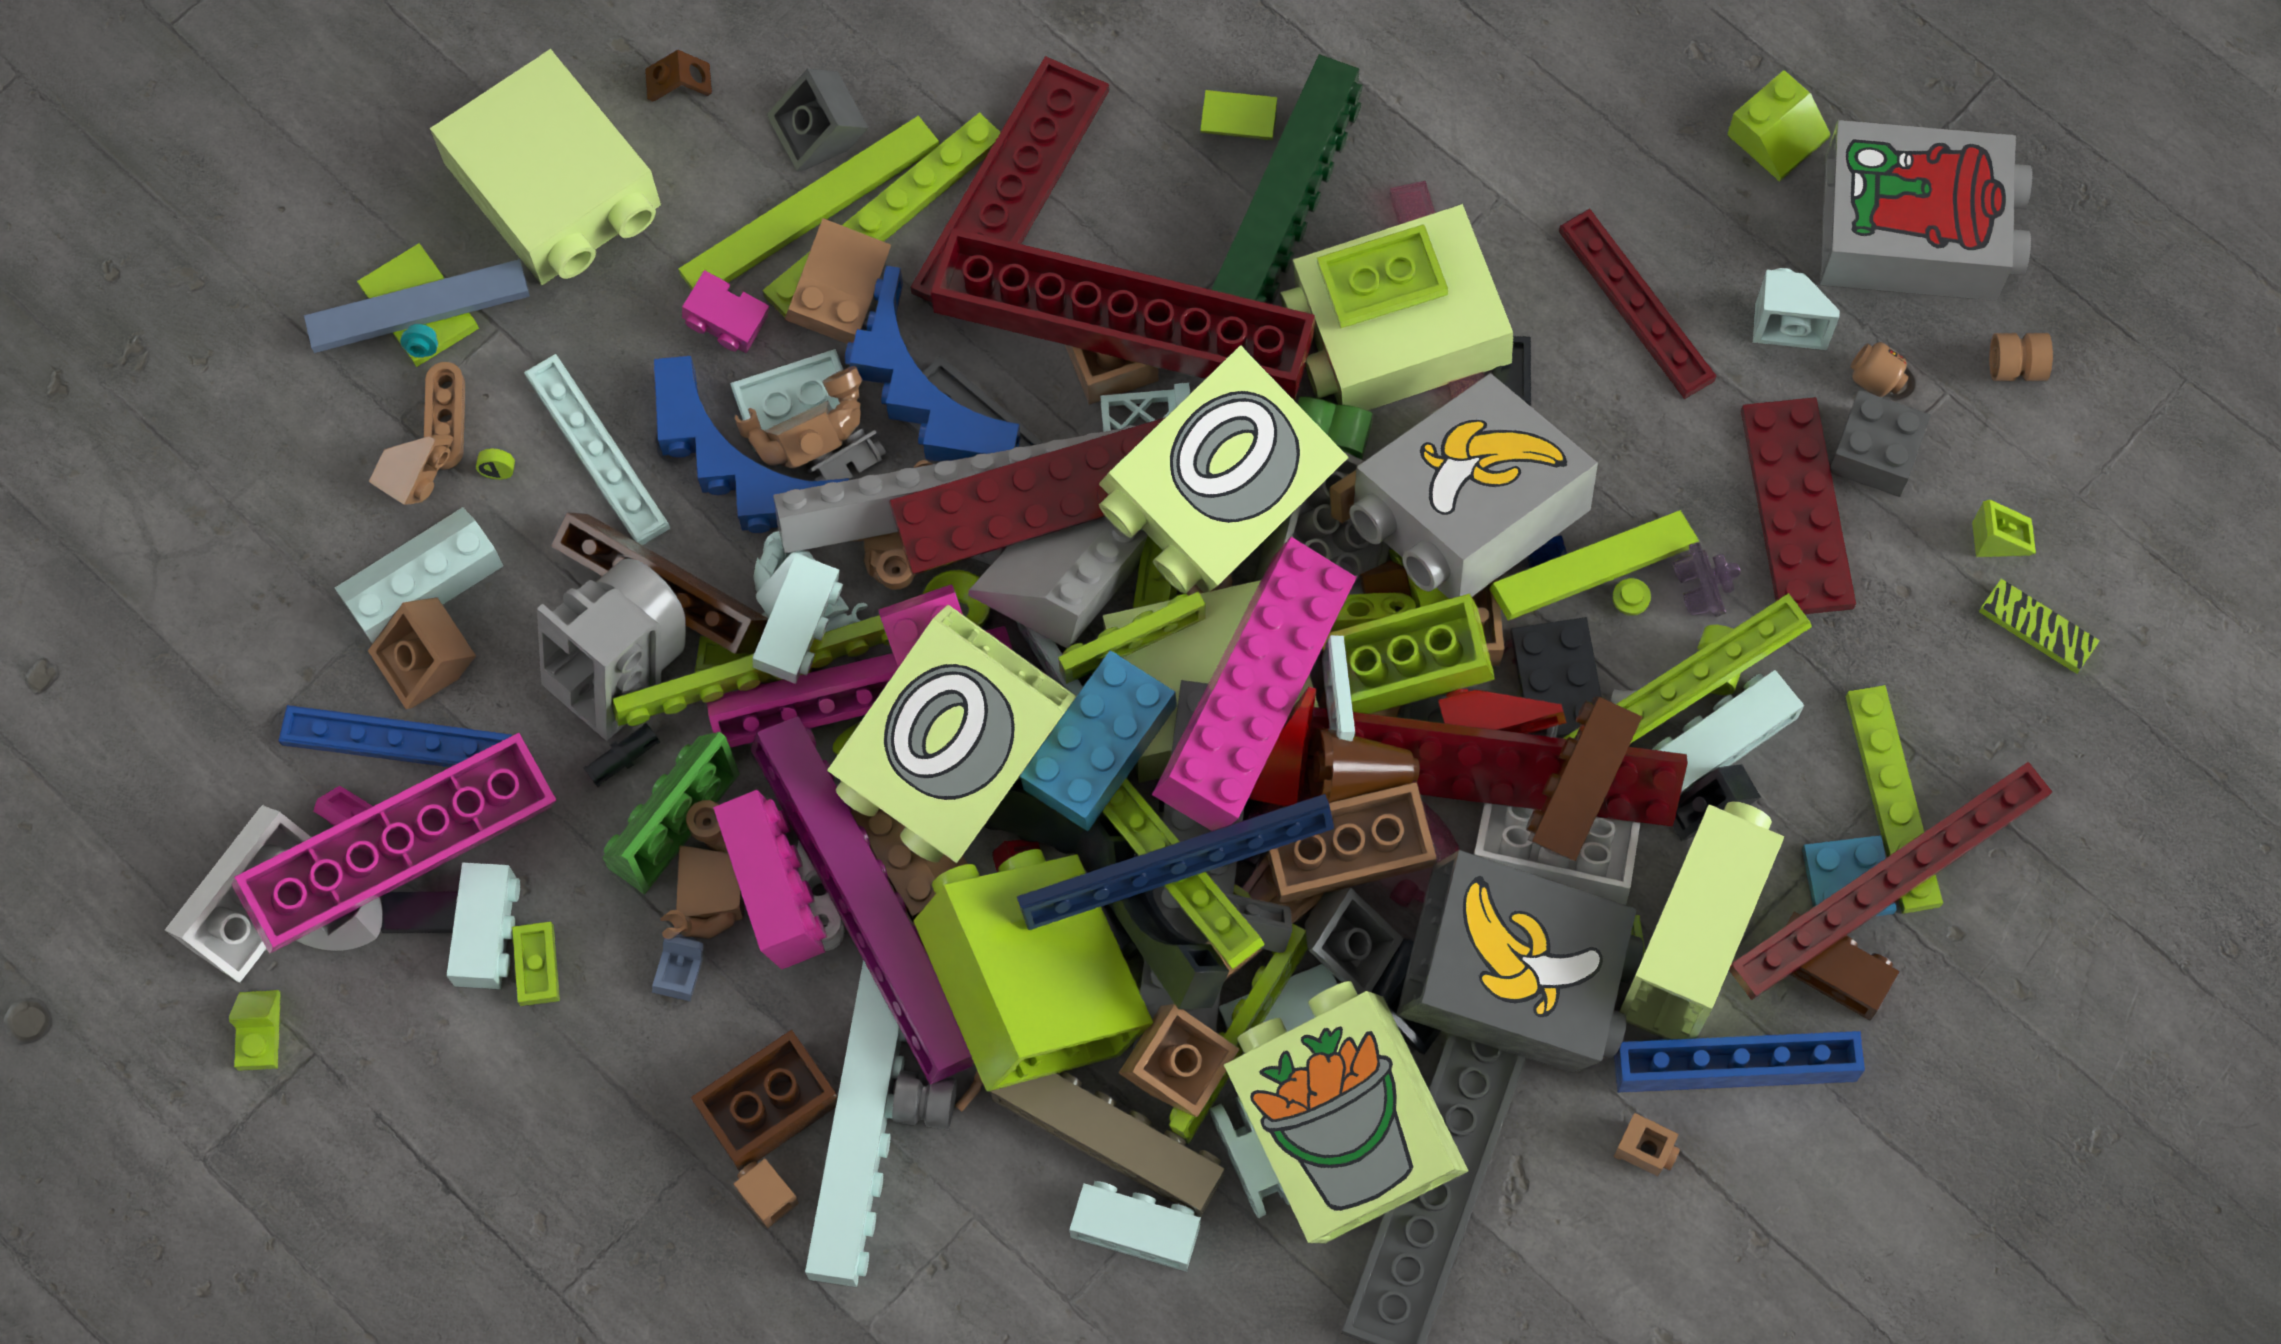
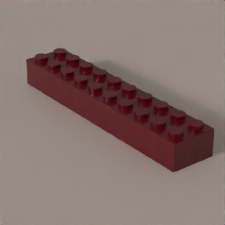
M952 228L931 290L933 310L937 314L1206 379L1241 345L1294 401L1314 336L1315 315L957 228Z

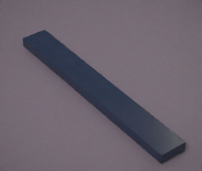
M1323 794L1019 895L1017 899L1027 929L1032 930L1334 829L1330 805L1326 795Z

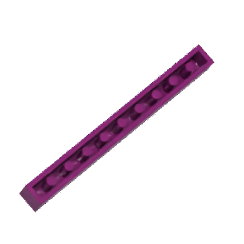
M799 716L758 731L752 743L751 751L929 1084L931 1085L972 1067L974 1061L928 954L924 949L916 926L911 925L905 914L906 907L901 895L898 892H893L887 880L888 874L885 865L873 855L869 847L870 841L866 830L861 825H857L851 814L852 808L838 796L834 775L827 771L830 764L828 761L821 759L816 749V740L812 731L808 727H804Z

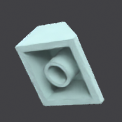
M1787 268L1766 270L1755 303L1753 343L1827 350L1839 320L1840 311L1804 273H1795Z

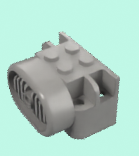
M634 559L619 561L596 582L589 580L577 590L573 588L567 590L563 595V603L554 611L549 610L544 604L537 608L541 685L606 741L626 725L618 726L613 714V698L661 684V671L673 662L685 648V614L677 596L654 570Z

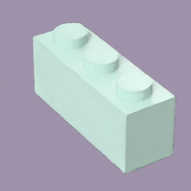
M795 554L752 658L753 668L795 684L800 673L807 676L815 656L814 653L809 652L814 638L821 641L829 622L828 618L823 617L828 604L836 605L842 591L843 584L838 582L839 569L800 554Z
M462 862L447 977L455 987L501 989L502 977H508L510 955L506 954L507 940L513 939L512 927L515 926V917L511 916L512 902H517L520 895V880L516 878L509 865Z
M1095 1181L1093 1186L1083 1184L1069 1229L1071 1238L1187 1272L1201 1217L1194 1216L1195 1211L1179 1204H1172L1171 1209L1156 1205L1155 1198L1142 1193H1133L1132 1197L1116 1193L1117 1188L1115 1186L1100 1181Z

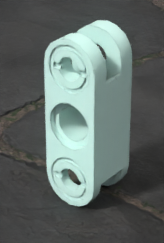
M1238 1096L1235 1097V1101L1245 1126L1234 1130L1222 1104L1214 1106L1209 1110L1256 1216L1260 1218L1266 1215L1262 1202L1264 1197L1278 1192L1287 1205L1290 1203Z

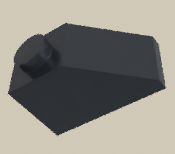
M1743 765L1718 767L1680 795L1673 828L1681 841L1695 836L1708 805L1724 811L1728 802H1741L1751 805L1761 798Z

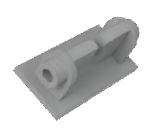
M860 429L844 440L847 447L835 454L833 451H830L812 460L815 466L807 470L808 474L815 470L820 476L815 481L850 479L853 476L846 464L852 462L857 472L860 473L876 462H880L882 460L881 456L886 454V451L879 441L873 443L869 438L876 434L875 430L865 434L863 429Z

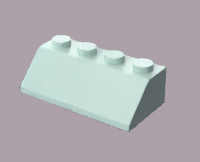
M462 507L335 587V590L373 644L403 602L438 597L443 605L502 568L503 564L496 549L478 523Z

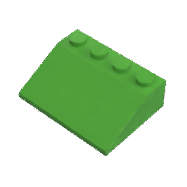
M720 732L698 736L692 745L687 744L684 746L676 758L677 764L668 775L663 774L659 777L652 788L653 794L644 805L639 804L632 811L628 818V826L620 835H614L604 848L605 854L602 858L607 868L644 895L679 852V846H684L691 837L686 823V815L689 809L695 803L702 800H711L717 803L740 775L727 738Z

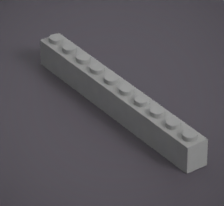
M1126 426L1111 431L1089 433L1069 439L1052 440L1048 443L1015 447L1006 451L978 454L964 459L941 461L937 464L922 467L904 468L900 471L880 475H867L859 479L838 483L831 482L822 486L801 490L795 489L775 494L773 498L784 553L898 532L889 505V501L1135 426Z

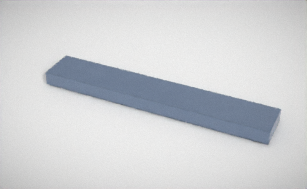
M518 259L304 315L311 348L314 353L408 329L413 324H427L530 297L521 261Z

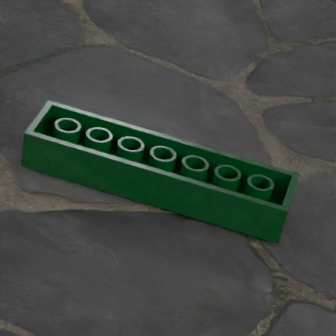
M1320 54L1318 55L1211 290L1259 302L1274 303L1280 288V283L1277 282L1281 272H1288L1294 256V252H1291L1295 241L1300 243L1306 232L1308 222L1304 220L1308 211L1314 213L1321 197V192L1318 189L1321 182L1327 183L1331 177L1335 164L1331 160L1335 151L1341 153L1348 136V132H1345L1348 122L1355 123L1361 108V103L1358 100L1363 89V85L1358 83L1359 68Z

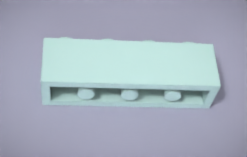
M1776 670L1765 677L1762 674L1756 675L1744 685V692L1735 698L1731 694L1724 697L1713 707L1715 712L1705 719L1701 715L1695 717L1682 729L1684 733L1674 740L1671 737H1667L1652 749L1687 754L1688 764L1681 794L1716 768L1732 765L1798 719L1804 704Z

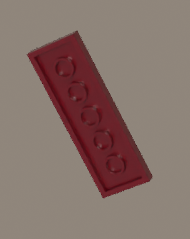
M1817 397L1742 405L1741 416L1775 600L1777 601L1789 593L1804 614L1854 609L1856 599Z

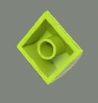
M1783 70L1733 113L1727 135L1780 182L1828 140L1831 134L1811 93Z

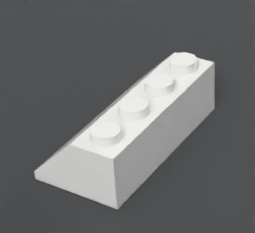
M262 805L166 927L165 931L192 952L240 983L265 951L266 947L231 885L235 876L312 837L281 812Z

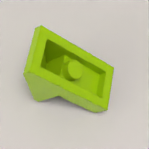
M279 990L239 992L229 1015V1022L236 1028L234 1067L238 1071L278 1069Z

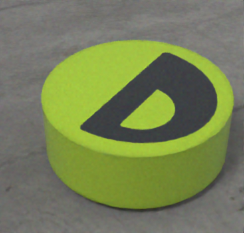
M494 448L485 449L478 453L476 470L487 478L507 479L513 475L515 459L506 451Z

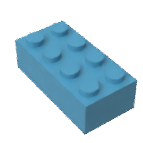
M1110 650L1021 773L1020 779L1023 790L1086 831H1089L1177 707L1175 691Z

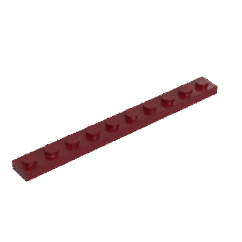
M2029 762L2025 763L1731 963L1730 973L1751 1000L1755 999L2041 803L2053 791Z

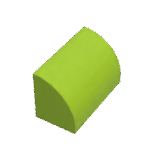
M1205 90L1200 132L1273 140L1277 116V97Z

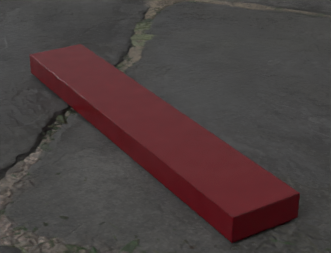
M1588 209L1560 225L1559 233L1681 396L1686 399L1715 382L1716 374L1592 210Z

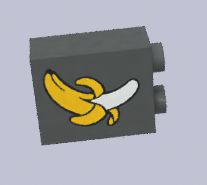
M1458 850L1432 867L1396 1016L1571 1073L1600 1063L1603 1057L1611 1059L1618 1052L1626 1030V1015L1614 1010L1620 981L1628 983L1633 979L1643 954L1642 938L1631 935L1636 909Z

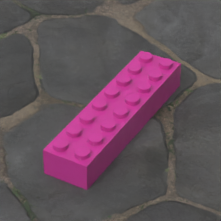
M1293 537L1287 540L1273 556L1152 793L1153 796L1211 831L1230 826L1239 818L1357 578L1356 576Z
M517 733L235 876L231 885L267 951L271 954L549 810L557 800L520 733Z

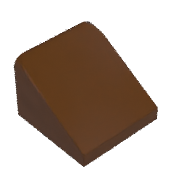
M1391 560L1359 575L1363 594L1403 593L1412 598L1404 566Z

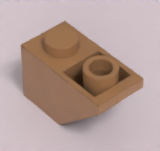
M449 434L434 435L384 449L369 482L404 505L423 502L434 489L433 480L439 468L447 462L450 456L449 447L454 438Z

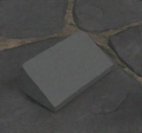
M1224 893L1261 937L1265 945L1260 949L1283 953L1286 950L1292 933L1291 909L1289 906Z

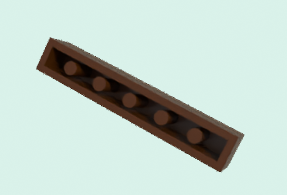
M566 513L551 547L601 576L623 559H634L642 562L654 570L675 593L684 610L686 626L734 654L755 653L768 622L767 617L591 515Z

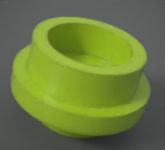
M1627 578L1615 586L1612 599L1615 607L1621 613L1633 616L1643 613L1648 608L1651 601V592L1643 581Z

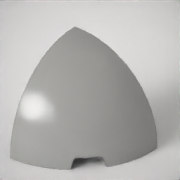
M380 897L296 941L313 948L331 951L350 950L377 939L382 927L383 911Z

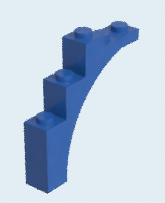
M886 266L883 279L878 278L875 285L874 300L878 301L876 312L870 311L867 331L857 329L854 343L848 342L845 352V364H849L850 367L856 366L864 381L884 383L881 403L887 406L889 419L921 424L918 444L923 445L925 459L939 462L974 457L978 454H990L1019 447L1021 440L1019 424L993 419L958 404L933 385L917 367L907 351L896 321L903 288L901 268Z
M691 356L654 359L657 432L662 454L681 458L691 453H696L697 476L702 493L708 492L712 495H724L729 493L730 490H736L737 514L742 531L748 530L752 533H763L769 531L770 528L778 527L773 498L775 494L849 480V478L811 482L774 472L754 462L731 445L716 429L706 414L698 396L696 371Z

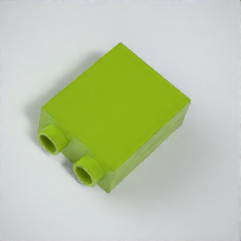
M1033 849L1009 858L998 868L999 872L980 876L975 865L966 864L952 868L934 879L932 887L935 896L913 922L987 1092L1119 1057L1153 1024L1152 1018L1101 907L1032 930L1027 929L1017 896L1086 874L1077 854L1046 861L1041 850Z

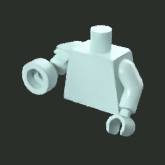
M779 531L773 532L764 542L763 554L761 559L757 557L753 576L755 590L757 591L756 599L765 611L761 615L768 619L795 554L797 553L815 560L809 551L801 550L785 554ZM839 596L835 606L828 604L823 616L829 619L825 632L859 622L860 620L856 617V612L867 608L868 605L865 603L857 604L851 614L847 616L845 612L849 608L841 596Z

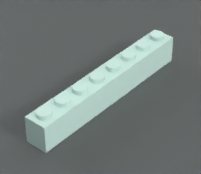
M864 960L805 1270L809 1280L857 1287L859 1276L865 1277L867 1273L869 1252H863L866 1236L872 1237L875 1230L876 1213L871 1212L873 1196L880 1197L882 1191L883 1173H879L878 1168L880 1157L887 1158L891 1136L885 1133L887 1118L892 1119L894 1080H897L899 1072L904 1069V1056H899L901 1041L907 1042Z

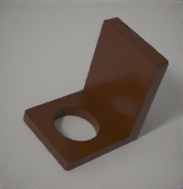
M676 50L645 69L647 99L650 101L658 100L681 85L706 96L712 94L710 64L683 51ZM690 65L699 70L702 77L701 83L695 81L691 76Z

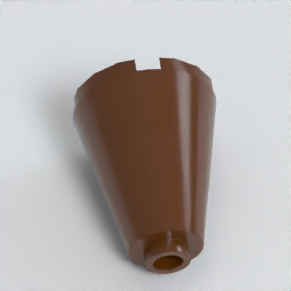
M1326 727L1315 728L1311 736L1308 755H1314L1313 768L1307 767L1310 799L1325 794L1328 803L1418 781L1419 761L1417 758H1413L1412 752L1408 749L1355 735L1352 741L1339 739L1336 735L1337 730Z

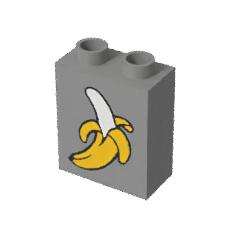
M1490 373L1356 467L1354 505L1350 508V517L1356 530L1365 540L1372 544H1379L1384 541L1402 557L1407 574L1421 589L1432 591L1438 588L1449 599L1469 593L1472 597L1591 510L1598 462Z

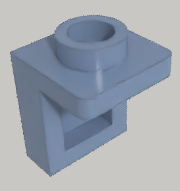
M682 934L676 935L672 939L664 938L663 952L652 984V993L691 1002L703 962V943L698 942L693 937L682 936Z

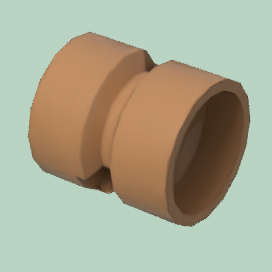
M2017 333L1993 334L1989 351L1990 374L1993 381H2014L2019 375H2022L2025 381H2048L2053 362V348L2049 333H2026L2022 339L2019 338Z

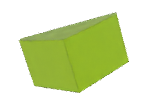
M1990 499L1983 501L1972 522L1976 557L2030 556L2036 554L2032 519Z

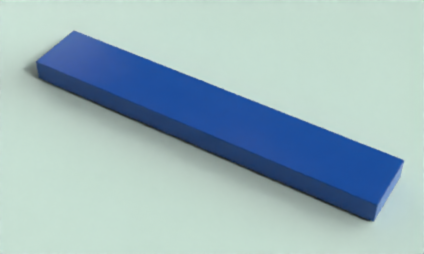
M287 705L278 741L283 746L452 767L511 737L512 734Z

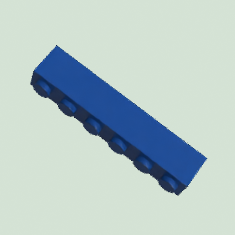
M1861 1031L1628 1041L1621 1043L1618 1052L1614 1056L1617 1093L1857 1082L1865 1071Z

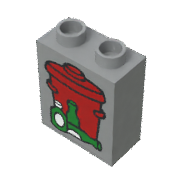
M1838 120L1825 156L1820 285L1997 301L2009 274L2024 275L2026 273L2031 250L2030 231L2014 229V209L2027 208L2032 187L2031 165L2015 164L2016 135Z

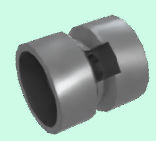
M901 1070L894 1093L893 1122L915 1125L920 1119L924 1120L927 1127L949 1130L955 1106L957 1079L947 1077L930 1085L928 1080H925L923 1073Z

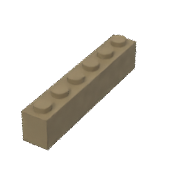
M1061 1072L1060 1075L1055 1073L991 1091L992 1099L995 1103L1170 1202L1193 1209L1195 1211L1194 1215L1197 1217H1202L1224 1178L1225 1168L1219 1166L1221 1160L1205 1150H1200L1199 1153H1196L1185 1147L1186 1141L1179 1135L1169 1130H1165L1164 1134L1153 1129L1150 1127L1151 1121L1142 1114L1132 1110L1129 1114L1115 1107L1117 1103L1114 1099L1100 1091H1096L1094 1095L1081 1088V1081L1066 1072Z

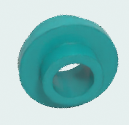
M423 324L409 326L402 333L400 339L401 346L410 355L418 358L431 356L436 353L438 348L435 331Z

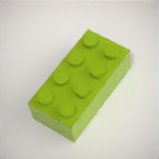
M1470 593L1330 632L1327 637L1328 639L1330 635L1344 636L1353 712L1371 714L1495 680L1479 611ZM1326 639V641H1325V643H1324V645H1323V651H1324V649H1325V646H1326V643H1327V639Z

